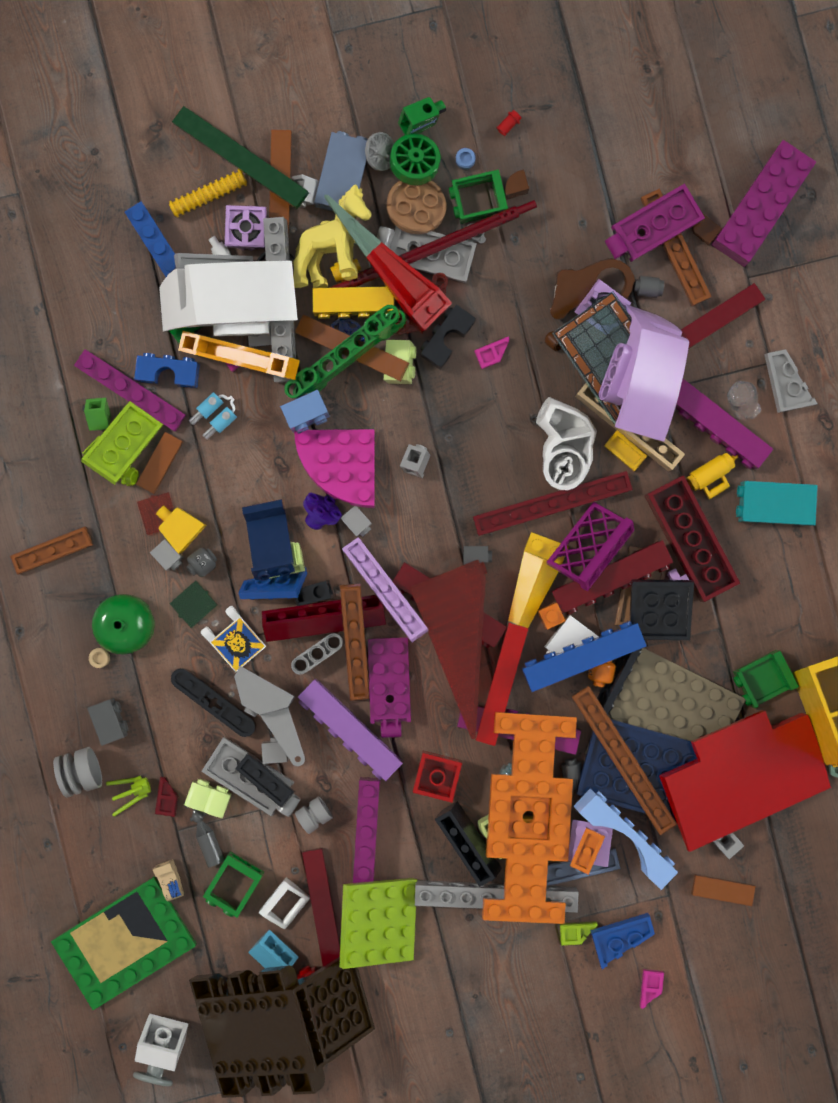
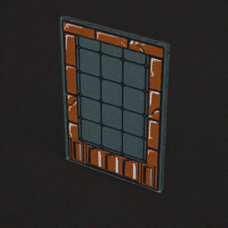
M614 291L599 299L598 302L569 322L564 323L562 327L552 333L613 424L617 421L622 404L615 405L600 400L599 391L616 346L619 343L627 344L630 336L629 328L632 322L631 316Z

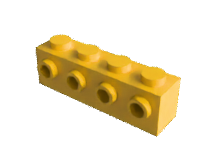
M387 287L313 288V314L318 316V319H329L330 316L347 319L350 318V315H358V318H369L370 315L375 314L386 305L394 306V296ZM394 309L387 310L385 314L389 313Z

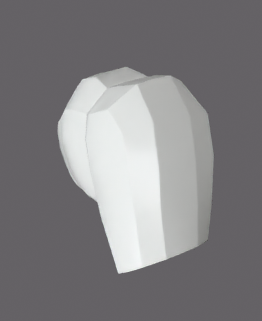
M548 397L543 403L536 419V423L549 436L543 446V474L551 486L559 490H570L577 487L589 472L593 461V444L597 430L586 414L575 407Z

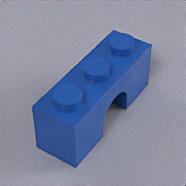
M143 353V356L137 355L134 380L142 383L158 384L160 373L169 369L175 373V385L197 389L200 364L195 362L194 358L183 357V360H175V356L163 355V358H157L155 354Z

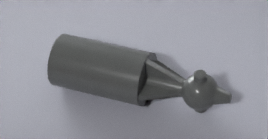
M193 809L192 817L189 819L191 822L197 823L196 839L208 868L222 863L225 860L214 831L202 821L204 816H206L205 812L202 813Z

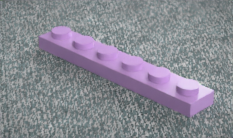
M359 537L342 548L345 555L411 642H414L429 631Z

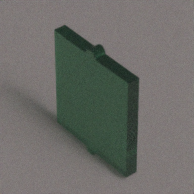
M196 580L169 603L179 614L178 617L182 618L190 628H193L218 605L209 595V591H205Z

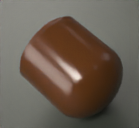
M551 331L546 335L545 343L552 350L559 351L563 345L555 336V331Z

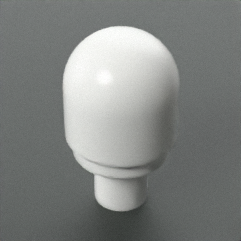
M216 236L209 239L212 245V254L231 255L229 249L225 247L223 242L219 243Z

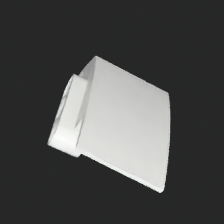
M292 261L189 264L184 266L185 269H175L169 273L160 286L163 331L184 327L213 326L214 336L271 334L270 321L298 320Z

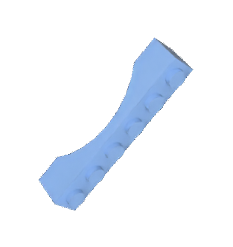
M589 789L574 805L575 809L593 826L612 828L628 836L638 851L641 870L662 890L678 873L673 867L675 863L667 855L663 858L660 855L662 851L654 843L648 844L646 842L648 837L640 830L636 832L633 829L635 825L627 817L622 819L619 816L621 812L613 804L609 807L605 803L608 799L599 791L595 793L592 789Z

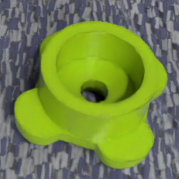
M129 467L121 477V484H126V486L135 485L139 477L138 470L134 467Z

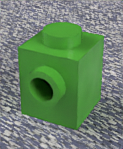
M107 398L86 399L84 413L89 431L107 429L111 422Z

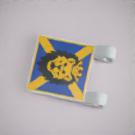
M229 606L225 612L234 622L217 636L214 635L209 627L203 628L201 634L211 643L230 667L237 672L240 666L243 667L262 651L266 645L244 621L233 606Z

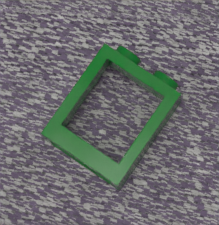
M499 169L452 180L449 194L451 199H455L456 206L453 207L455 219L459 218L460 224L485 219L508 209ZM491 182L497 208L464 215L458 189Z
M230 851L203 897L209 905L213 907L217 905L229 917L235 916L238 918L262 878L264 871ZM228 865L254 880L238 908L211 893Z

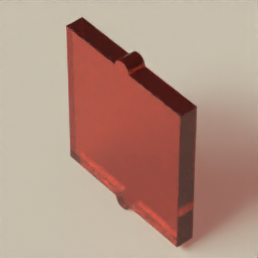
M169 492L157 496L151 495V498L137 502L147 535L160 532L158 528L164 521L156 513L163 505L171 512L174 511Z

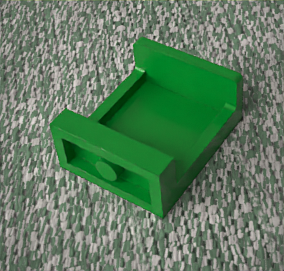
M774 650L733 671L735 675L733 680L738 688H742L744 692L742 697L745 699L746 705L755 709L761 703L787 690H794L799 687L780 650Z

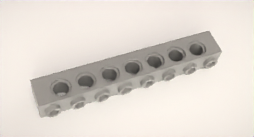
M284 217L263 218L266 261H290L287 220ZM270 321L272 353L296 359L294 321ZM274 375V382L287 383L290 380Z
M417 880L415 885V906L483 909V898L504 899V884L486 883L479 887L477 883ZM546 886V901L565 902V912L578 913L579 892L576 887Z

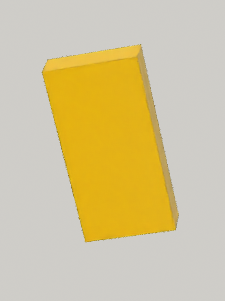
M618 430L604 445L606 449L633 472L647 458L644 452Z

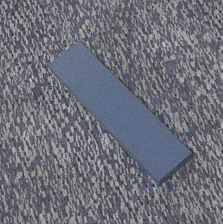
M610 849L608 867L593 865L589 875L571 867V861L549 863L547 886L620 869L616 849Z

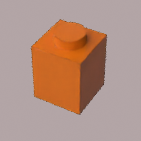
M556 602L537 611L547 630L565 622L564 616Z

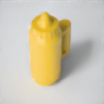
M728 453L718 455L689 473L690 476L686 478L688 484L694 491L703 489L710 500L730 487L724 475L735 467L734 462L738 455L730 456ZM721 478V484L708 490V485Z

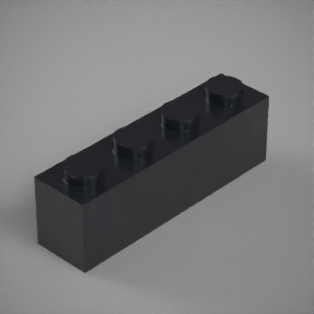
M457 801L444 808L435 818V821L478 886L480 887L496 879L502 867L496 858L486 857L487 844L459 802Z

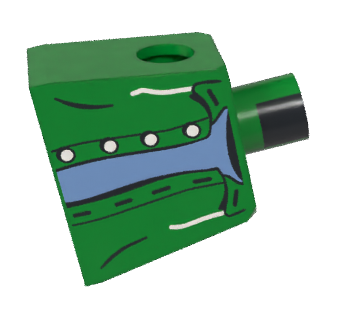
M427 97L404 107L398 124L404 135L420 134L436 124L439 115L446 111V106L442 100L434 103L430 97Z

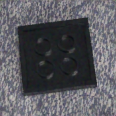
M632 579L629 621L638 623L644 640H690L694 581Z

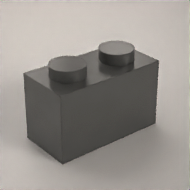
M114 698L87 708L101 746L128 736V724L125 720H122L120 712H122L121 706Z

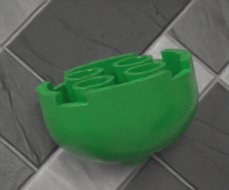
M118 594L105 599L96 608L92 618V631L96 641L102 648L114 654H131L142 649L148 644L154 633L155 620L148 604L141 598L130 594ZM117 621L121 622V628L116 623Z

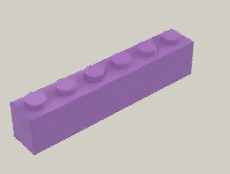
M314 679L298 696L300 699L299 704L306 710L310 708L315 713L313 717L320 724L325 723L330 727L328 731L335 738L339 736L344 741L343 746L350 752L354 750L359 755L357 759L366 766L368 764L373 768L372 773L379 780L383 778L387 781L403 764V761L317 679Z

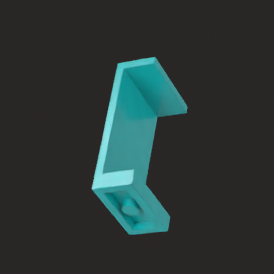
M757 481L740 482V485L737 487V497H740L739 505L736 507V517H739L738 522L814 526L816 525L818 485Z

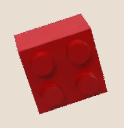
M423 750L413 786V793L452 803L462 760Z

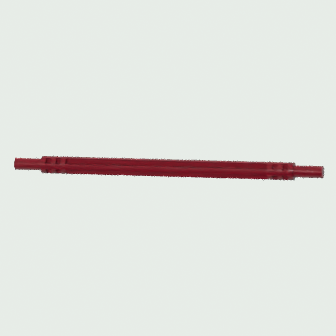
M532 200L518 207L513 206L401 254L399 257L408 264L414 263L519 218V215L537 208L535 200ZM371 267L359 272L358 278L343 281L331 288L358 287L380 276Z

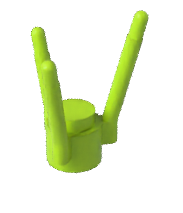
M140 775L135 778L106 782V785L134 783L131 785V790L112 797L113 801L131 794L137 796L112 813V816L118 815L139 800L148 797L147 793L151 792V787L146 777L142 778Z

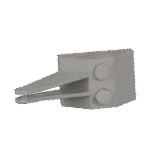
M240 666L234 678L241 704L246 707L244 711L254 717L257 714L260 715L294 766L303 765L305 756L289 711V707L295 697ZM296 756L301 758L300 762L295 761Z

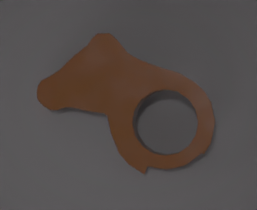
M607 258L580 270H560L556 274L554 299L550 308L552 317L554 319H562L571 309L580 305L594 286L597 276L606 268L613 267L621 270L625 283L619 294L627 299L632 292L633 283L635 282L630 267L620 260Z

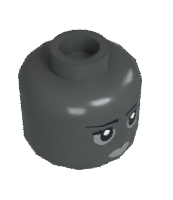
M198 548L187 557L189 565L186 567L193 576L197 574L199 577H205L216 568L217 558L209 548Z

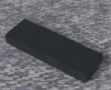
M247 753L235 768L281 808L295 792L250 753Z

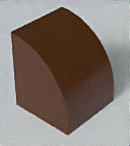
M524 169L515 172L509 177L504 191L506 200L528 194L529 186Z

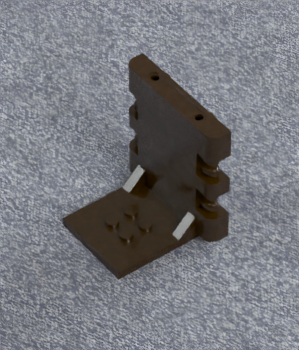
M338 957L310 976L297 979L295 969L290 965L265 968L259 972L258 976L251 970H242L228 975V979L220 973L197 975L189 979L222 1098L243 1097L255 1085L260 1089L261 1096H273L282 1087H285L286 1084L291 1086L293 1095L315 1094L322 1089L325 1083L323 1067L375 1030L358 967L342 969L339 967L340 957Z

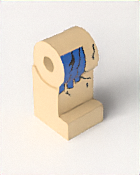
M174 860L156 865L153 868L155 877L158 878L166 901L184 896L181 879Z

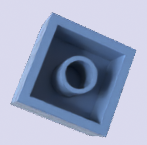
M318 390L280 406L293 433L296 431L299 434L309 430L308 426L316 424V426L327 422V418L330 417Z

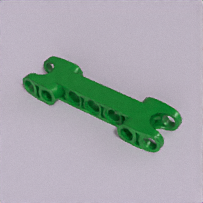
M386 305L369 317L360 329L315 364L304 368L296 374L295 380L290 379L285 384V394L292 399H298L306 393L309 394L316 390L320 392L331 379L380 341L387 340L400 330L407 321L405 313L393 305ZM394 309L389 313L385 314L387 310ZM400 314H401V315H402V321H401L399 324H396V323L398 322V320H399V318H400ZM361 337H365V344L359 347L358 340ZM348 349L349 356L346 359H343L342 353L344 350ZM332 361L333 369L327 371L326 365ZM292 384H296L293 389V395H291L289 388Z

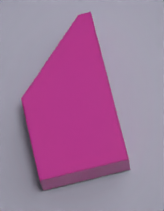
M509 336L474 350L481 370L500 363L510 340Z

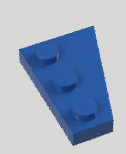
M306 567L303 572L270 578L268 580H255V578L244 580L238 592L240 599L250 600L297 598L307 575Z
M649 913L590 930L601 969L607 967V963L613 959H619L623 956L622 953L631 947L635 948L655 934Z

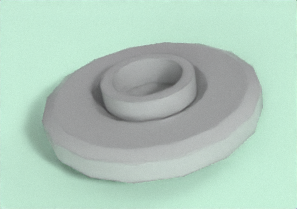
M383 132L372 134L368 138L365 147V155L369 165L378 171L390 168V155L394 145L392 138Z

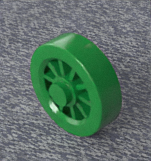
M415 133L400 137L394 143L390 155V167L393 174L400 181L409 185H423L431 181L436 176L441 161L440 150L436 143L425 135Z

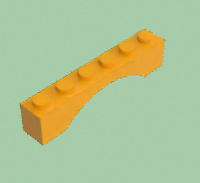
M186 331L182 332L178 351L292 380L296 378L300 361L291 357Z

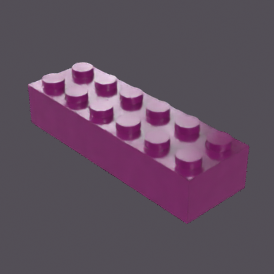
M782 140L711 246L745 267L816 164V161L785 140Z

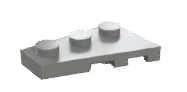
M786 349L765 354L778 413L817 405L815 398H812L807 390L809 389L797 373L798 369Z

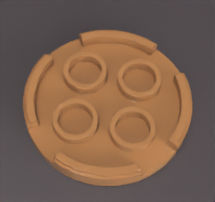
M398 181L391 188L387 198V212L391 221L399 229L411 234H425L435 230L444 220L447 210L446 199L441 188L433 181L423 185H409Z

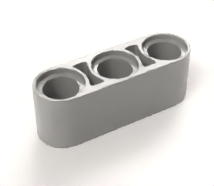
M338 633L329 634L297 656L291 663L292 670L296 674L308 672L341 649L344 644L343 637ZM332 636L337 637L340 641L339 646L336 648L331 647L329 644V639ZM315 648H320L323 651L321 659L313 657L312 652ZM302 659L306 662L305 670L297 669V660Z

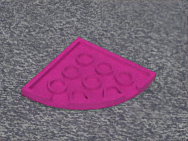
M374 429L306 430L299 434L294 431L295 444L300 461L306 473L320 489L333 498L350 503V505L375 508Z

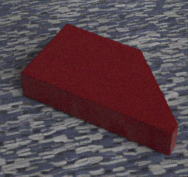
M163 776L160 777L155 814L175 817L179 796Z

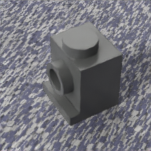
M464 546L463 567H468V563H472V567H484V563H492V551H488V546Z

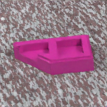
M643 969L640 1008L644 1009L649 1002L662 994L663 971Z

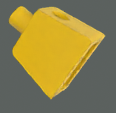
M163 505L156 513L164 521L158 529L178 554H182L207 526L179 507L171 512Z

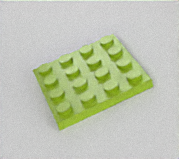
M405 878L343 884L340 968L348 969L414 960L415 885L417 879Z

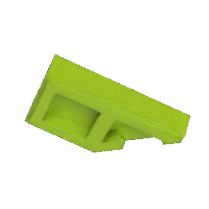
M597 921L560 924L561 946L582 944L591 933L590 930L596 929L598 926Z

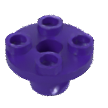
M312 492L308 493L303 501V506L308 513L305 518L306 524L314 530H320L325 524H337L342 517V513L335 505V499L331 496L324 497Z

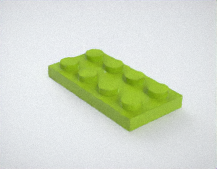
M129 401L83 456L81 462L116 485L162 428L163 424Z

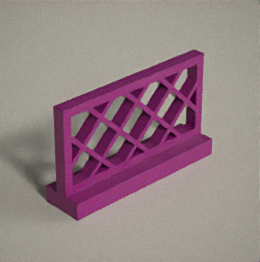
M593 502L548 559L547 565L579 583L581 588L588 592L634 532L633 521L627 517L623 519ZM594 510L602 513L603 518L591 520L590 515ZM616 521L620 524L617 528L608 530L606 522ZM604 523V531L593 532L592 525ZM590 525L591 533L579 535L581 527ZM607 535L605 543L596 545L594 537ZM593 539V546H581L580 540ZM578 540L579 548L567 550L569 542ZM595 550L593 559L584 560L583 552ZM581 553L582 561L570 563L569 555ZM566 556V564L558 565L554 562L558 557ZM583 565L584 570L579 577L572 573L571 567Z

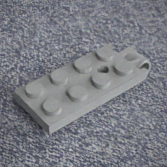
M395 225V231L380 226L376 238L399 256L410 251L411 245H416L418 248L446 235L433 231L425 234H411L399 229ZM465 240L409 265L417 271L466 283L477 243Z
M223 737L201 772L268 815L273 816L277 809L285 816L290 817L301 799L293 794L282 808L235 769L249 752ZM255 757L258 761H260V762L263 764V761H262V760H260L259 758ZM263 764L289 787L294 784V781L268 764Z

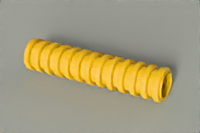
M237 169L238 172L235 173L233 171L231 172L232 175L227 174L225 178L220 177L221 180L219 181L216 179L214 183L209 182L208 186L203 185L204 188L199 187L197 191L192 190L191 194L186 193V196L181 195L180 199L175 198V201H169V206L174 216L178 218L180 214L185 215L186 211L189 213L191 209L196 210L197 206L202 207L201 204L206 205L208 201L213 202L214 198L219 199V196L224 197L225 193L230 194V191L233 190L234 192L236 188L241 189L242 185L247 186L243 172Z

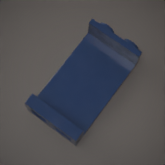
M282 499L242 507L243 516L247 524L253 564L251 572L255 580L263 581L268 580L270 577L287 576L295 572L286 512Z

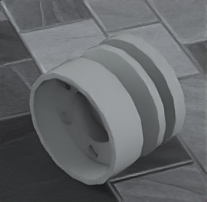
M91 747L75 751L74 757L67 753L64 754V757L60 755L54 758L53 764L56 781L60 791L66 798L74 794H80L82 787L84 790L90 791L102 786L100 765Z

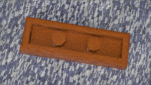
M164 432L136 485L155 494L183 441Z
M695 874L691 894L693 896L752 906L756 886Z

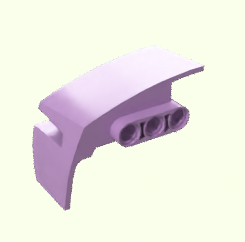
M620 302L623 309L632 317L629 328L630 336L627 344L619 343L613 352L599 391V399L615 405L622 404L615 424L616 428L664 442L681 388L689 340L681 337L682 331L666 319Z

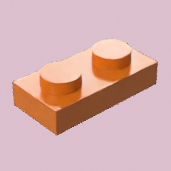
M586 827L570 866L589 875L605 835Z

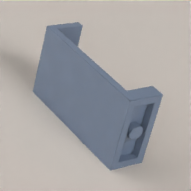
M337 131V133L331 132L314 202L317 208L333 211L324 195H329L339 204V200L342 199L343 195L345 196V193L353 185H357L358 189H360L367 160L365 155L367 138L362 136L350 137L347 133Z

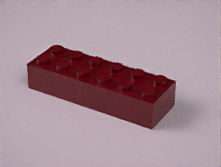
M684 475L644 495L684 573L689 580L694 581V592L700 602H706L740 584Z

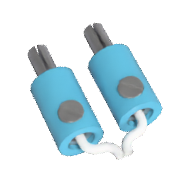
M213 392L196 408L198 412L189 420L192 425H195L203 416L207 419L224 403L220 399L221 397L226 400L231 399L232 410L226 407L210 422L212 426L203 434L205 439L208 440L216 431L221 433L237 418L234 414L235 405L233 401L235 399L232 396L227 397L223 394L217 396Z

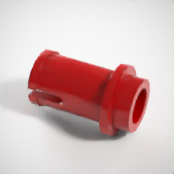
M515 110L509 111L508 116L496 129L505 137L516 124H520L522 118Z

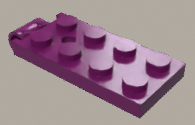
M684 183L614 224L611 229L612 231L615 230L617 234L609 237L604 242L614 259L628 252L630 255L629 260L633 262L703 221L705 217ZM643 229L645 235L640 236L638 230Z
M408 638L368 639L370 723L381 722V738L402 737L401 721L411 722ZM388 695H392L394 697V701L392 703H388L386 701V697Z

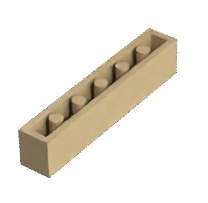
M588 382L585 383L575 396L668 472L673 470L685 455L666 438L663 442L616 428V422Z

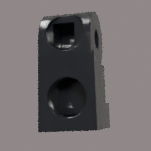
M330 580L301 588L298 597L295 598L296 605L300 606L334 598Z

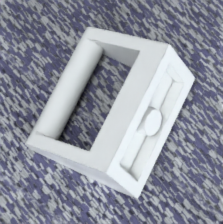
M286 877L261 907L259 913L279 927L286 929L310 900V896ZM290 890L301 898L285 918L281 920L271 910L285 892Z

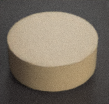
M96 648L89 654V662L95 668L105 667L110 661V654L104 648Z

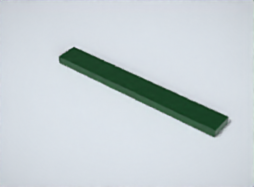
M185 106L182 107L173 119L172 123L294 208L298 209L308 196L309 192Z

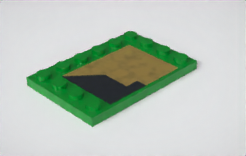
M155 876L51 941L92 1010H95L197 945L171 901H166L161 885Z

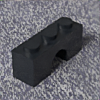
M457 304L454 308L450 307L444 315L446 319L443 324H437L432 332L434 334L430 341L426 340L420 348L422 350L421 357L439 370L442 369L452 355V350L444 344L445 336L449 333H457L464 338L476 321L474 316Z

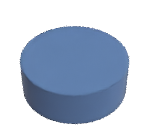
M462 148L456 154V164L459 168L468 170L474 166L476 156L471 149Z

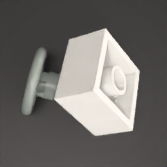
M149 1014L139 1039L135 1062L147 1064L148 1068L146 1073L134 1072L133 1077L135 1079L160 1086H172V1080L162 1077L164 1069L175 1071L185 1043L188 1023Z

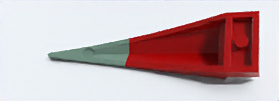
M324 195L330 207L403 311L422 331H425L452 302L439 287L383 244L329 195Z

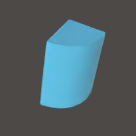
M270 930L248 952L264 968L293 966L299 958Z

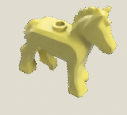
M353 185L345 193V196L343 195L342 199L339 200V205L354 219L359 218L366 221L371 218V211L366 207L362 199V189H358L357 185ZM337 215L335 220L322 221L320 225L307 229L301 235L295 249V259L293 260L294 288L308 286L306 270L310 274L313 288L328 287L327 279L322 276L319 267L323 254L337 253L339 272L342 274L343 279L350 281L358 278L357 269L353 263L354 239Z

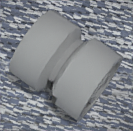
M319 796L309 802V807L303 806L295 812L296 818L308 834L319 827V823L325 824L333 818L329 808Z

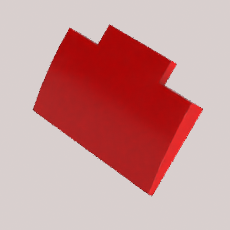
M759 711L691 741L697 759L659 775L688 852L831 788L814 729L808 714L799 713L771 726L766 711Z

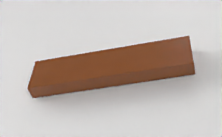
M82 527L10 557L16 573L19 575L91 547L93 543L87 527Z

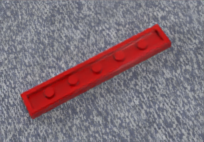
M508 623L476 735V741L493 746L496 745L499 733H494L495 712L505 713L528 632L526 627Z

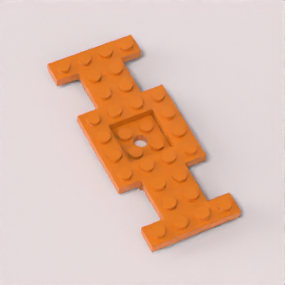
M495 712L494 733L514 734L511 774H491L486 846L487 858H506L504 899L483 898V920L565 923L566 903L546 901L548 861L568 862L573 779L553 777L555 737L576 738L577 717ZM526 811L533 813V819L530 822L523 820V814Z

